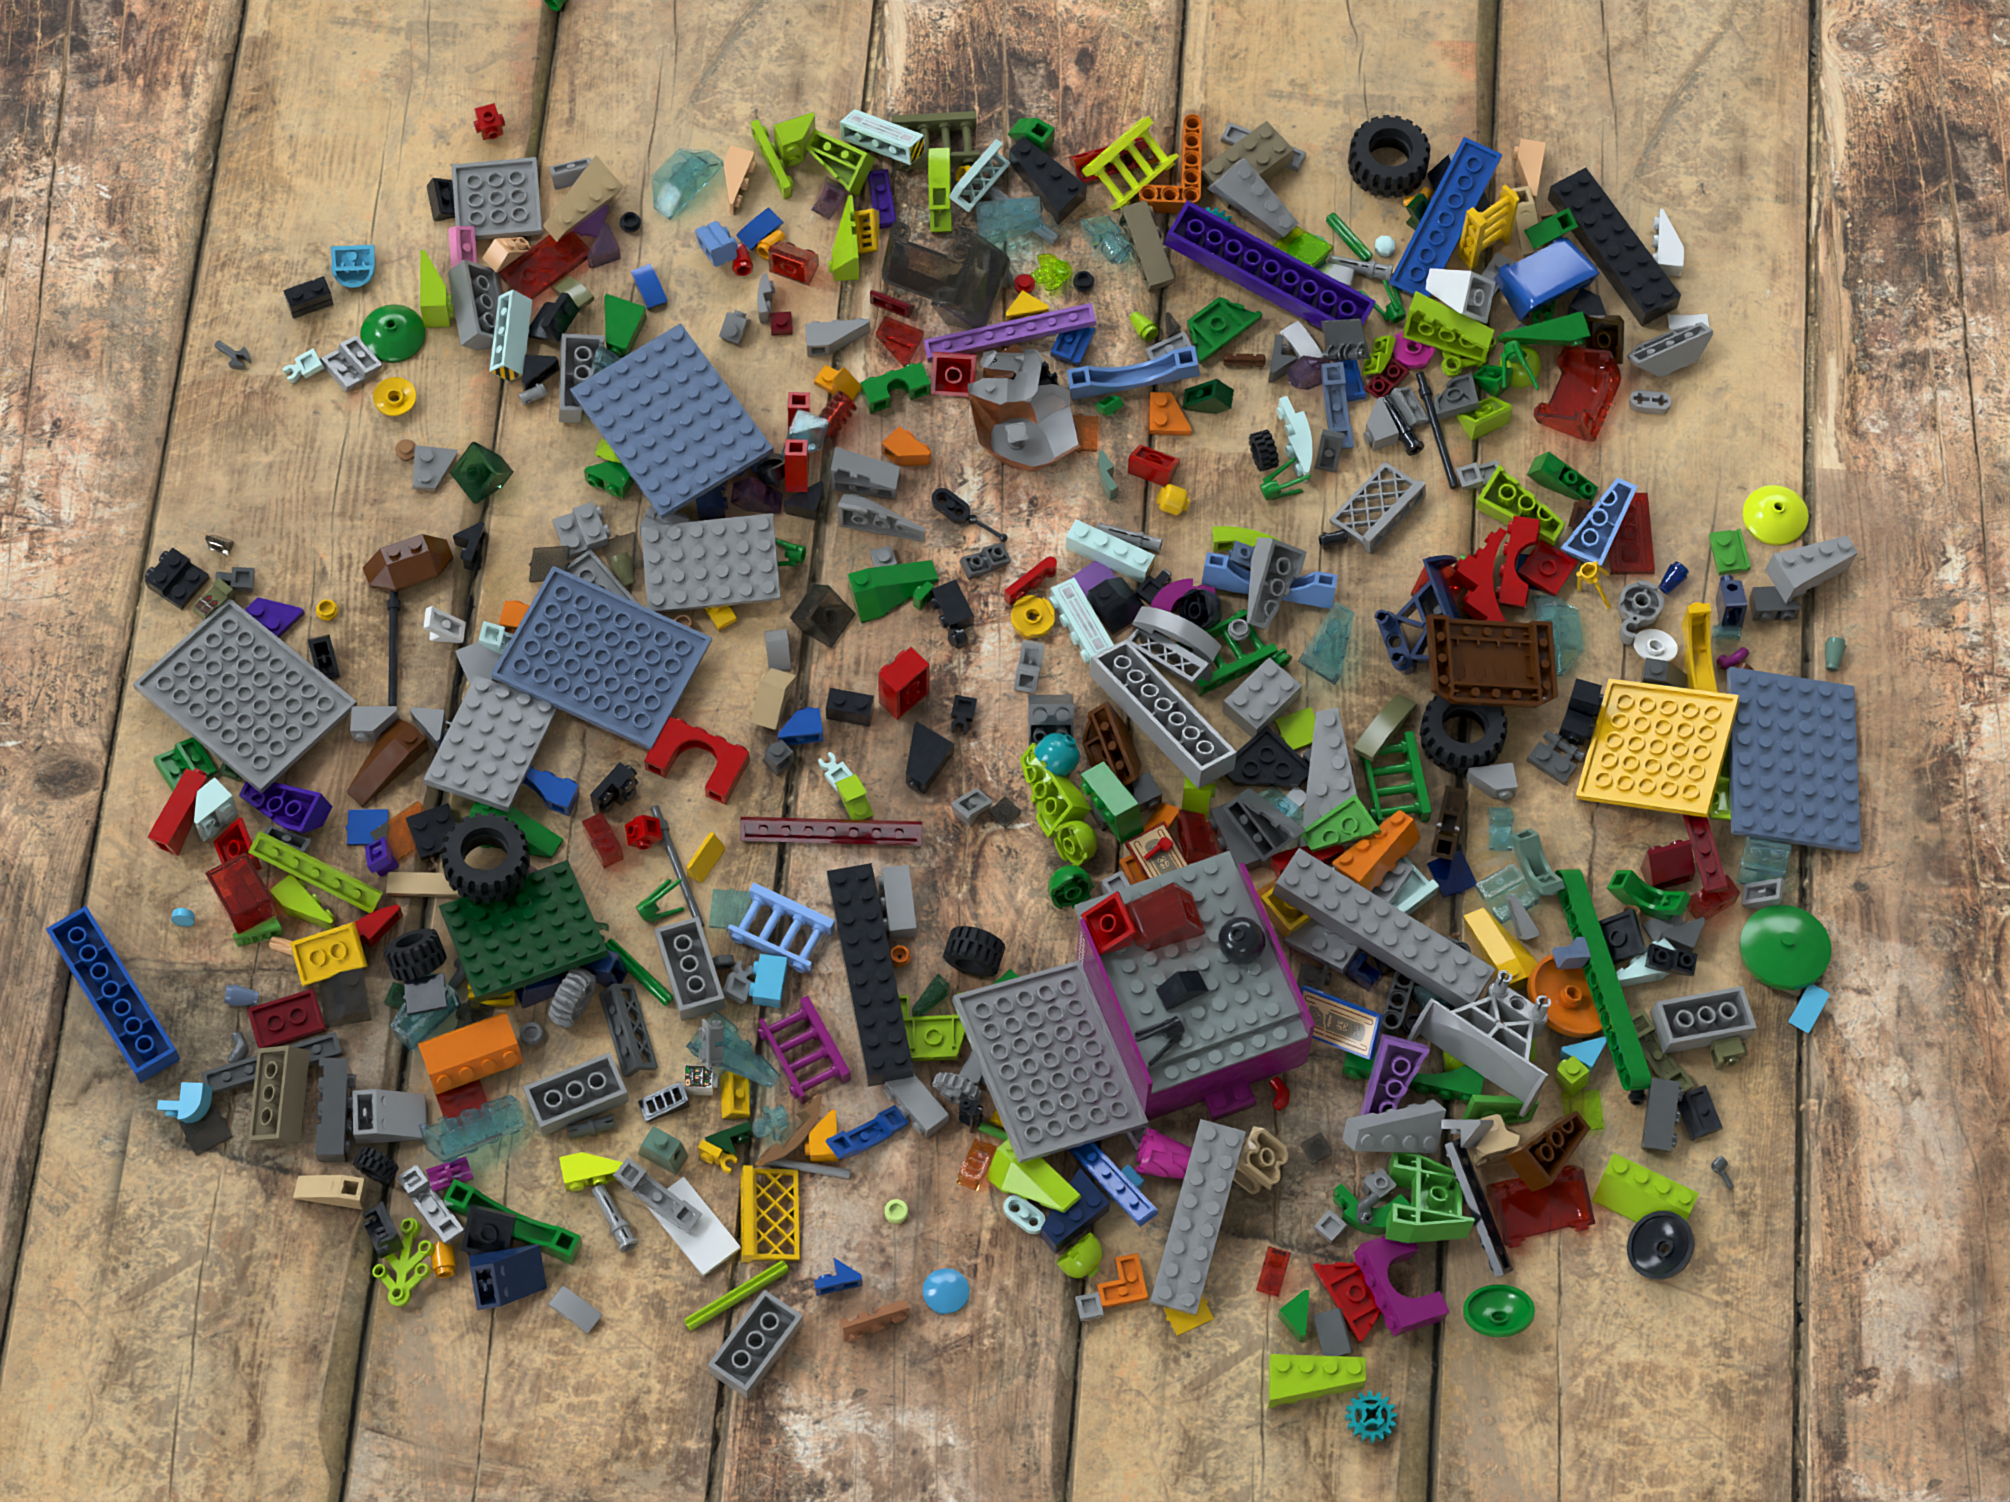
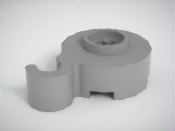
M1638 580L1637 583H1632L1629 586L1626 585L1620 594L1618 611L1624 621L1619 631V638L1627 645H1632L1636 636L1635 633L1628 631L1634 632L1638 628L1650 626L1661 615L1664 598L1658 591V587L1651 582ZM1639 602L1644 603L1643 606H1640V605H1638V604H1639Z

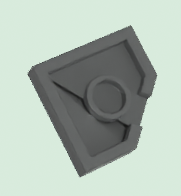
M1472 373L1451 378L1446 384L1447 388L1443 393H1438L1433 399L1438 420L1480 408Z

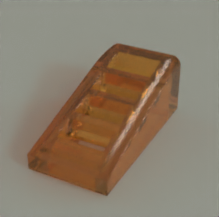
M975 1138L960 1168L957 1183L978 1191L997 1146ZM976 1149L988 1153L987 1156L975 1152ZM972 1158H975V1159H977V1160L983 1161L984 1163L975 1161V1160H973ZM969 1166L980 1171L978 1172L976 1170L970 1169Z

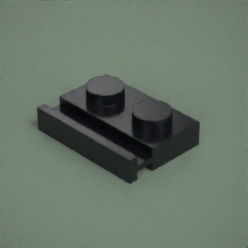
M1706 1085L1684 1093L1682 1101H1678L1677 1106L1692 1141L1723 1129Z

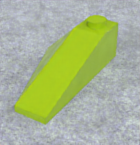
M848 195L832 249V260L828 261L829 273H833L834 281L859 280V256L853 195Z
M1032 743L1020 757V762L1027 783H1030L1033 795L1030 797L1032 803H1035L1037 808V822L1047 838H1052L1057 835L1055 829L1059 825L1074 820L1083 821L1092 809L1082 793L1067 777L1055 775L1045 768L1047 763L1043 759L1041 762L1038 761L1034 754V748L1037 744Z
M1009 1138L997 1148L986 1178L1001 1192L1019 1195L1022 1199H1031L1040 1202L1043 1206L1064 1213L1081 1198V1195L1043 1158L1040 1157L1019 1164Z

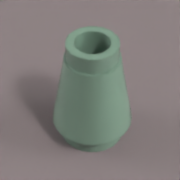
M1829 637L1827 642H1825V669L1839 671L1847 647L1844 639Z

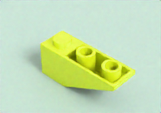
M584 1152L559 1157L566 1191L571 1190L573 1192L583 1190L585 1186L606 1185L608 1181L617 1180L613 1175L623 1164L620 1161Z

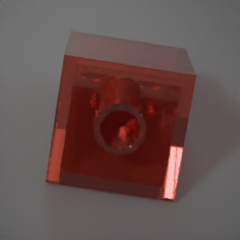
M246 852L205 872L221 908L238 935L279 914L272 896Z
M1174 882L1125 905L1137 930L1134 942L1138 947L1146 951L1206 934L1192 892Z

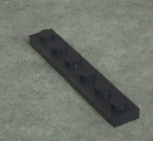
M1461 1138L1444 1144L1446 1156L1453 1165L1455 1179L1461 1186L1464 1202L1468 1205L1472 1214L1471 1218H1474L1473 1225L1478 1230L1481 1246L1489 1258V1267L1495 1276L1499 1277L1512 1271L1513 1268L1467 1149L1461 1148Z

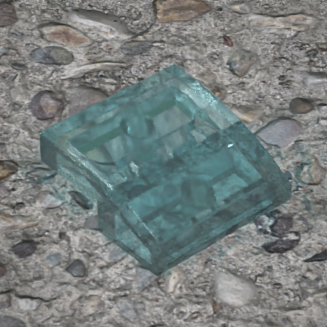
M1747 836L1736 883L1749 884L1777 878L1785 880L1792 845Z
M1513 863L1475 884V888L1500 924L1511 919L1505 899L1506 895H1516L1525 910L1539 904V898L1526 884V878Z

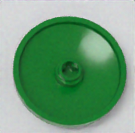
M1773 905L1760 909L1747 920L1739 938V952L1747 970L1760 982L1776 989L1798 990L1812 985L1824 974L1831 959V941L1824 926L1813 915L1794 906Z

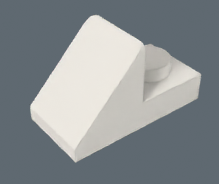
M431 606L426 608L423 628L430 631V641L462 643L466 622Z

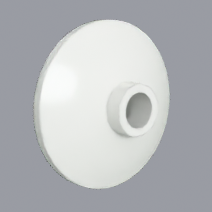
M1645 629L1640 631L1634 639V648L1644 659L1653 658L1670 662L1675 658L1678 651L1675 640L1661 630Z

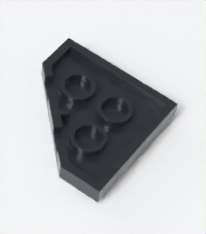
M1267 725L1237 751L1234 770L1224 776L1235 786L1298 788L1308 779L1310 765Z

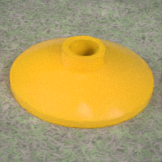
M386 378L375 387L373 402L377 410L382 414L400 416L410 411L414 406L416 391L412 383L404 378Z

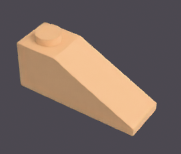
M1521 138L1519 146L1514 148L1513 158L1517 159L1515 168L1522 186H1529L1535 203L1546 143Z

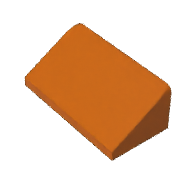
M1161 802L1143 827L1144 832L1138 835L1137 838L1162 825L1169 832L1179 818L1181 809Z

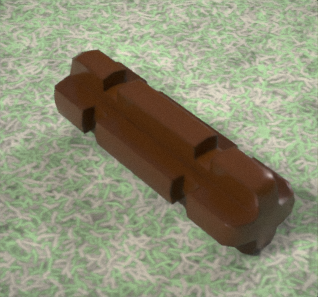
M1225 353L1223 356L1224 366L1236 364V366L1253 367V365H1256V367H1264L1266 363L1264 354L1253 356V354L1236 353V356H1234L1233 353Z

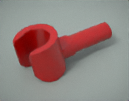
M1162 837L1157 846L1143 856V858L1147 861L1161 849L1168 853L1173 847V841L1167 837Z

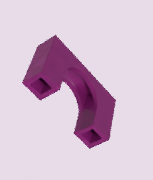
M1386 1236L1364 1242L1354 1252L1355 1261L1361 1268L1365 1276V1282L1370 1287L1375 1297V1303L1381 1309L1386 1326L1391 1330L1393 1336L1441 1322L1449 1313L1440 1291L1419 1298H1408L1399 1294L1390 1284L1388 1266L1411 1259L1419 1250L1416 1243L1385 1239Z

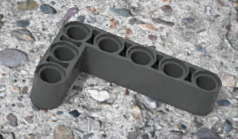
M1445 937L1471 953L1470 946L1467 943ZM1397 970L1384 1008L1380 1029L1382 1034L1396 1036L1401 1029L1414 985L1413 980ZM1405 980L1409 984L1406 986H1402L1398 983V981ZM1399 1000L1403 1005L1395 1006L1392 1001ZM1386 1021H1394L1396 1026L1390 1027L1386 1024Z

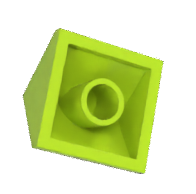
M1491 396L1479 402V409L1458 414L1456 417L1471 441L1509 424L1513 409L1512 405Z

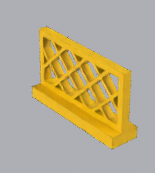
M743 1165L740 1172L741 1263H751L752 1260L799 1261L798 1170L753 1168V1166ZM756 1175H765L771 1183L763 1189L756 1182ZM782 1176H792L793 1184L787 1190L778 1182ZM774 1184L783 1192L776 1201L766 1192ZM762 1195L771 1203L765 1211L757 1205V1200ZM785 1196L793 1202V1207L788 1212L778 1204ZM774 1206L784 1215L776 1223L767 1215ZM762 1218L772 1226L765 1234L757 1228V1222ZM785 1218L793 1224V1230L788 1235L778 1226ZM774 1229L784 1237L777 1245L767 1237ZM762 1240L772 1248L768 1254H757V1245ZM787 1240L794 1247V1255L784 1254L779 1247Z

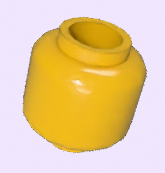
M1168 484L1165 487H1161L1156 503L1159 504L1161 511L1178 516L1183 510L1187 511L1190 499L1187 498V491L1184 488Z

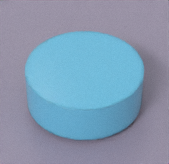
M186 908L173 910L171 921L174 924L185 927L194 924L195 914L191 910Z

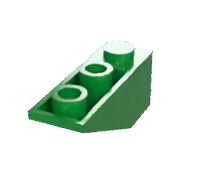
M1549 451L1535 457L1527 473V476L1544 488L1579 501L1580 498L1593 501L1599 488Z

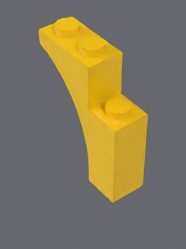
M1695 602L1687 606L1681 623L1686 646L1683 662L1689 689L1718 692L1711 654L1710 603Z

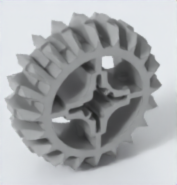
M577 967L572 969L566 978L563 979L555 993L549 1011L550 1020L561 1027L569 1028L579 1020L593 996V991L596 988V976L584 968Z

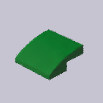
M193 737L176 743L173 750L155 756L153 761L172 792L185 769L191 771L194 768L207 773L206 776L208 778L217 773L216 768L201 744Z

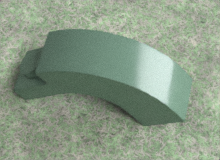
M1529 828L1510 835L1520 869L1529 887L1537 897L1554 895L1558 893V890L1565 888L1563 880L1548 865L1537 832Z

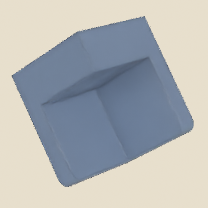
M1576 937L1570 946L1554 947L1552 949L1558 970L1582 968L1591 958L1585 937Z

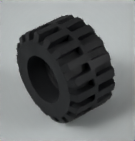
M957 926L952 928L943 958L950 966L965 974L991 977L998 973L1006 947L1000 938L986 930L970 926Z
M430 928L407 932L392 940L383 950L392 977L398 981L414 980L426 976L438 969L447 959L437 931Z

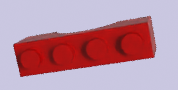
M1513 516V521L1508 522L1507 534H1510L1509 543L1505 542L1503 550L1506 562L1501 564L1499 577H1503L1502 585L1497 586L1496 599H1499L1500 605L1522 609L1527 607L1530 587L1517 575L1516 562L1523 550L1538 544L1541 527L1539 519Z

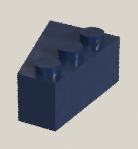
M1080 1168L1070 1182V1185L1081 1195V1198L1065 1213L1053 1209L1041 1227L1040 1237L1055 1254L1109 1212L1110 1202Z

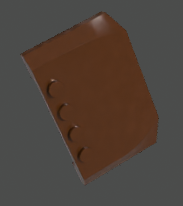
M1429 614L1426 616L1431 692L1452 704L1537 708L1558 697L1552 622L1532 620L1529 623L1452 619L1450 615Z

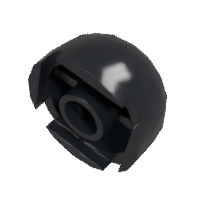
M1195 588L1184 594V603L1179 606L1180 617L1194 623L1204 631L1215 627L1220 622L1222 604L1213 592Z
M1234 917L1221 927L1218 934V945L1222 954L1230 962L1238 965L1249 964L1263 953L1265 935L1261 927L1254 920L1247 917Z

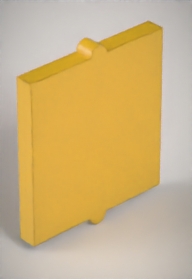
M1201 1295L1196 1316L1163 1307L1167 1315L1166 1320L1170 1321L1177 1336L1214 1319L1207 1305L1208 1300L1204 1299L1203 1295Z

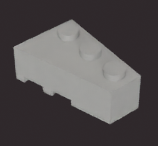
M835 447L831 465V490L896 500L900 481V466Z

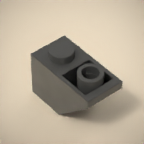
M1775 586L1752 588L1749 599L1753 621L1769 622L1777 619L1791 621L1797 618L1800 605L1794 600L1785 604Z

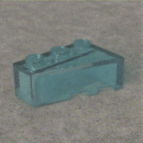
M1336 601L1297 662L1335 685L1342 674L1343 661L1355 613Z
M445 983V987L448 989L446 994L448 1008L408 1016L406 1002H403L390 1026L395 1037L409 1050L413 1051L418 1046V1043L423 1042L461 1005L456 991Z

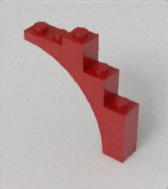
M1501 527L1496 533L1491 531L1484 541L1487 544L1484 549L1479 547L1473 556L1468 554L1464 560L1460 558L1453 567L1456 572L1452 578L1469 590L1463 598L1465 604L1461 610L1475 620L1506 622L1499 609L1493 585L1494 560L1499 545L1507 533Z

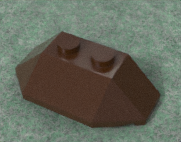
M420 534L380 548L364 565L363 571L369 587L397 592L438 578L454 558L446 539Z
M1105 702L1088 712V722L1085 727L1082 745L1091 768L1104 761L1126 788L1139 780L1142 764L1127 725L1110 703Z

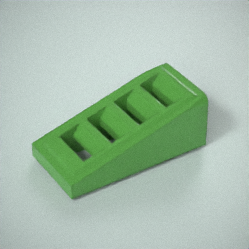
M271 913L233 933L232 936L238 947L270 939L272 936L278 937L284 933L274 913Z

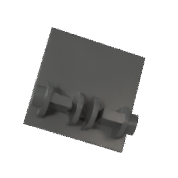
M1361 319L1321 321L1328 347L1323 352L1324 359L1328 361L1370 359Z

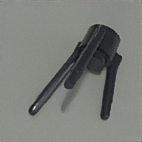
M1177 1016L1135 1032L1137 1036L1144 1034L1135 1039L1136 1042L1148 1039L1161 1032L1166 1039L1171 1038V1041L1148 1062L1149 1066H1152L1175 1043L1182 1040L1180 1035L1185 1033V1029Z

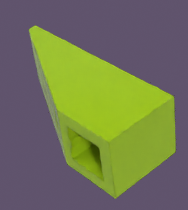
M289 874L269 890L272 899L286 915L327 930L336 928L334 924L336 919L328 909L324 911L320 907V900L314 893L310 895L306 891L307 886L300 878L295 879L292 874Z

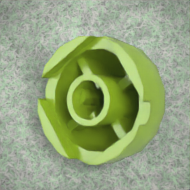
M1520 344L1525 359L1535 379H1537L1541 372V358L1538 352L1531 346ZM1501 357L1498 362V366L1502 367ZM1507 360V368L1513 370L1510 386L1515 388L1531 386L1533 383L1521 362L1513 364Z
M1074 820L1065 822L1055 829L1057 837L1054 838V843L1059 855L1065 862L1068 859L1073 863L1072 865L1081 866L1094 857L1098 847L1097 834L1087 823Z
M1088 1233L1078 1240L1079 1243L1074 1247L1068 1248L1057 1260L1056 1264L1070 1277L1082 1278L1088 1275L1091 1278L1101 1269L1098 1265L1103 1259L1102 1246L1092 1233Z

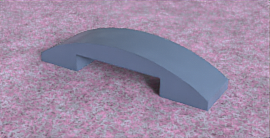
M1343 362L1321 364L1328 430L1344 433L1342 449L1354 448L1345 391L1346 381Z

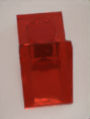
M1268 1246L1256 1291L1279 1297L1291 1252Z

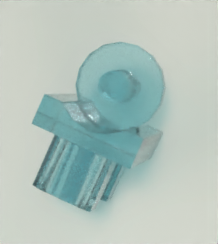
M767 1105L762 1108L763 1118H758L753 1122L752 1132L758 1138H766L772 1132V1139L776 1141L780 1139V1131L789 1127L787 1120L789 1116L783 1105L772 1110Z

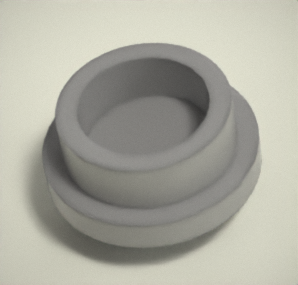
M1236 619L1229 624L1228 634L1236 641L1245 640L1250 634V626L1246 621Z

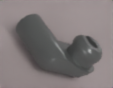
M459 957L454 961V967L458 969L448 985L456 990L459 989L466 978Z
M238 1031L231 1035L235 1047L231 1054L228 1055L229 1063L245 1059L249 1052V1047L242 1032Z
M1372 1192L1357 1204L1356 1218L1362 1225L1370 1224L1373 1220L1371 1208L1380 1202V1198L1375 1192Z

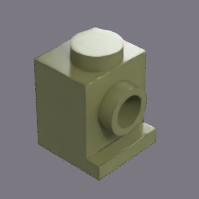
M1740 1036L1715 1040L1709 1048L1715 1070H1719L1722 1064L1727 1066L1735 1065L1740 1062L1742 1057L1747 1056L1746 1044L1741 1042Z

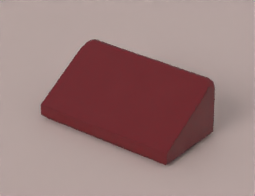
M870 291L871 304L895 314L909 318L915 308L913 304L880 291Z

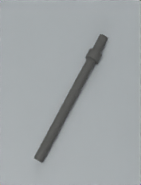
M653 806L650 808L653 817L660 820L662 841L677 879H682L679 885L692 918L699 916L703 927L705 924L669 834L668 822L664 820L659 806Z

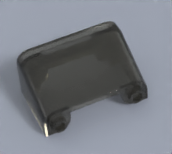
M894 220L890 229L882 267V279L884 282L947 306L958 305L962 301L974 276V249L965 245H956L951 248L948 255L910 242V227L905 223Z
M960 227L956 241L959 247L967 250L968 253L954 288L942 287L938 289L934 294L931 305L945 324L970 330L988 325L1011 261L1003 250L972 229Z

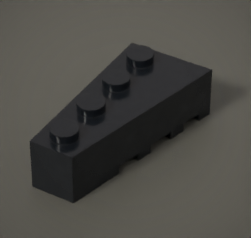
M1024 136L1009 149L1010 165L1023 182L1028 184L1034 196H1037L1043 203L1045 210L1054 217L1057 225L1086 199L1087 185Z

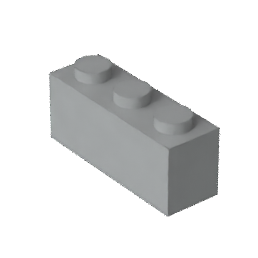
M909 865L882 868V876H878L879 890L884 889V897H880L881 909L882 911L886 910L887 918H883L885 931H889V939L917 936Z
M915 1074L911 1078L888 1081L883 1084V1092L890 1101L895 1100L899 1105L897 1108L905 1118L908 1116L912 1120V1126L919 1135L923 1133L928 1138L949 1122V1114Z

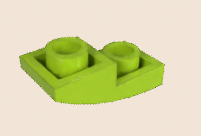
M1387 335L1374 338L1370 359L1364 360L1363 376L1379 374L1384 370L1393 352L1395 337Z

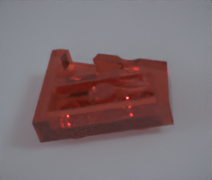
M884 316L876 331L878 340L903 367L910 363L924 336V331L888 316Z

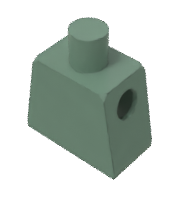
M654 1126L642 1142L638 1155L674 1175H677L688 1157L680 1140Z

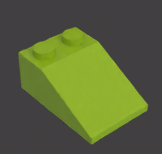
M420 250V308L425 328L450 327V319L454 318L452 295H448L446 285L426 251Z

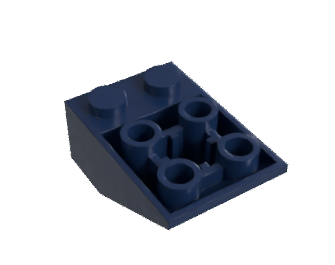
M540 1244L469 1256L477 1311L501 1307L547 1288Z

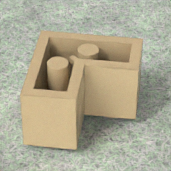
M773 668L762 675L761 680L756 682L754 694H757L756 699L752 701L749 709V714H752L751 723L774 730L778 728L782 722L786 702L792 696L796 675Z

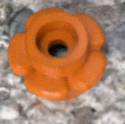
M901 945L892 948L890 956L894 966L900 968L909 964L911 960L910 951Z

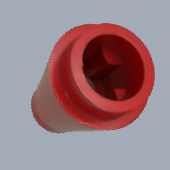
M738 244V249H736L737 258L732 262V269L738 276H746L752 272L753 263L746 246Z

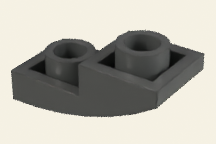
M1003 543L983 547L979 553L961 557L959 562L969 580L995 571L1009 564L1011 559Z

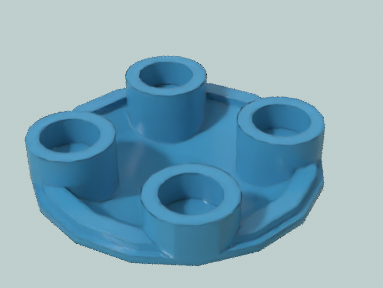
M943 1268L928 1275L923 1284L922 1293L924 1301L936 1314H949L958 1311L968 1302L969 1286L961 1273L954 1269Z

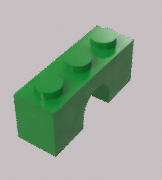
M922 362L917 364L911 363L902 369L890 370L884 375L869 377L862 381L861 394L869 413L889 408V393L895 389L904 390L910 400L931 394V383Z

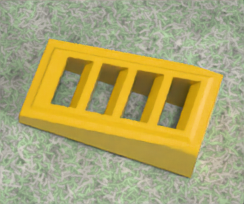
M873 208L854 212L858 254L878 251L879 211ZM870 219V222L864 223V220ZM864 227H871V230L864 231ZM871 234V238L864 239V235ZM872 242V246L863 247L864 243Z

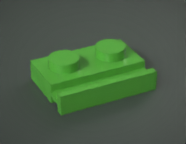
M1741 528L1736 531L1727 530L1709 533L1708 538L1718 576L1750 570L1751 566Z

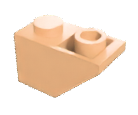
M522 237L494 239L482 259L495 272H508L531 256L534 250L529 246L528 241Z

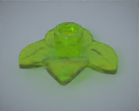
M1053 254L1037 255V260L1041 267L1030 274L1036 283L1044 284L1046 291H1053L1061 287L1062 282L1071 277L1072 267L1067 261L1059 260Z

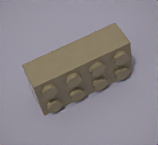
M1266 121L1202 167L1201 181L1209 187L1237 161L1245 158L1266 182L1287 167L1289 163L1293 162L1294 149ZM1213 193L1227 209L1232 207V205L1224 202L1216 193Z

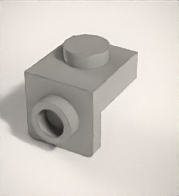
M734 310V313L727 312L719 337L741 344L746 326L750 324L751 319L746 318V313Z
M1381 1168L1376 1173L1371 1172L1364 1178L1362 1191L1366 1196L1375 1192L1381 1199L1396 1187V1183Z

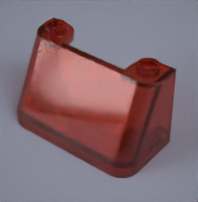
M1564 346L1561 354L1557 357V366L1562 374L1549 403L1541 402L1535 407L1534 418L1541 425L1583 441L1594 442L1598 437L1620 386L1621 371L1611 351Z
M1565 1165L1551 1185L1534 1192L1528 1188L1520 1176L1486 1185L1487 1195L1502 1242L1508 1248L1522 1246V1242L1526 1240V1237L1566 1227L1575 1228L1576 1232L1589 1229V1225L1596 1224L1584 1169L1576 1165Z

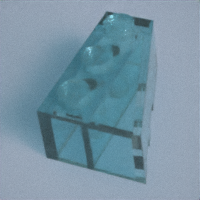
M1040 196L976 202L978 243L981 251L987 250V247L999 242L1000 244L1006 242V239L1013 236H1020L1044 226L1043 207Z

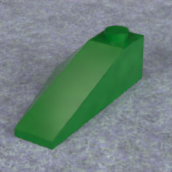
M932 560L872 567L847 574L848 587L861 623L884 617L894 607L904 604L905 600L913 596L915 589L920 585L923 586L927 581L932 585L939 581Z
M475 802L471 808L470 818L475 817V813L488 815V812L495 813L496 817H500V815L508 817V822L514 821L517 823L518 828L523 830L528 841L529 855L552 859L563 842V838L511 806L509 812L479 802ZM491 845L480 846L482 848H498L496 846Z

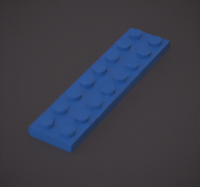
M1466 137L1463 138L1388 283L1389 286L1414 297L1415 291L1430 298L1431 293L1426 290L1430 268L1445 269L1461 238L1466 211L1472 207L1476 209L1502 158L1501 153Z

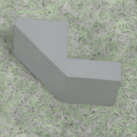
M1029 640L1022 641L1014 690L1036 693L1045 643Z

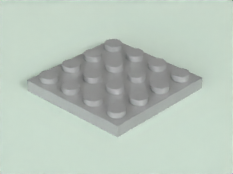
M536 157L451 164L456 226H474L475 240L543 234Z

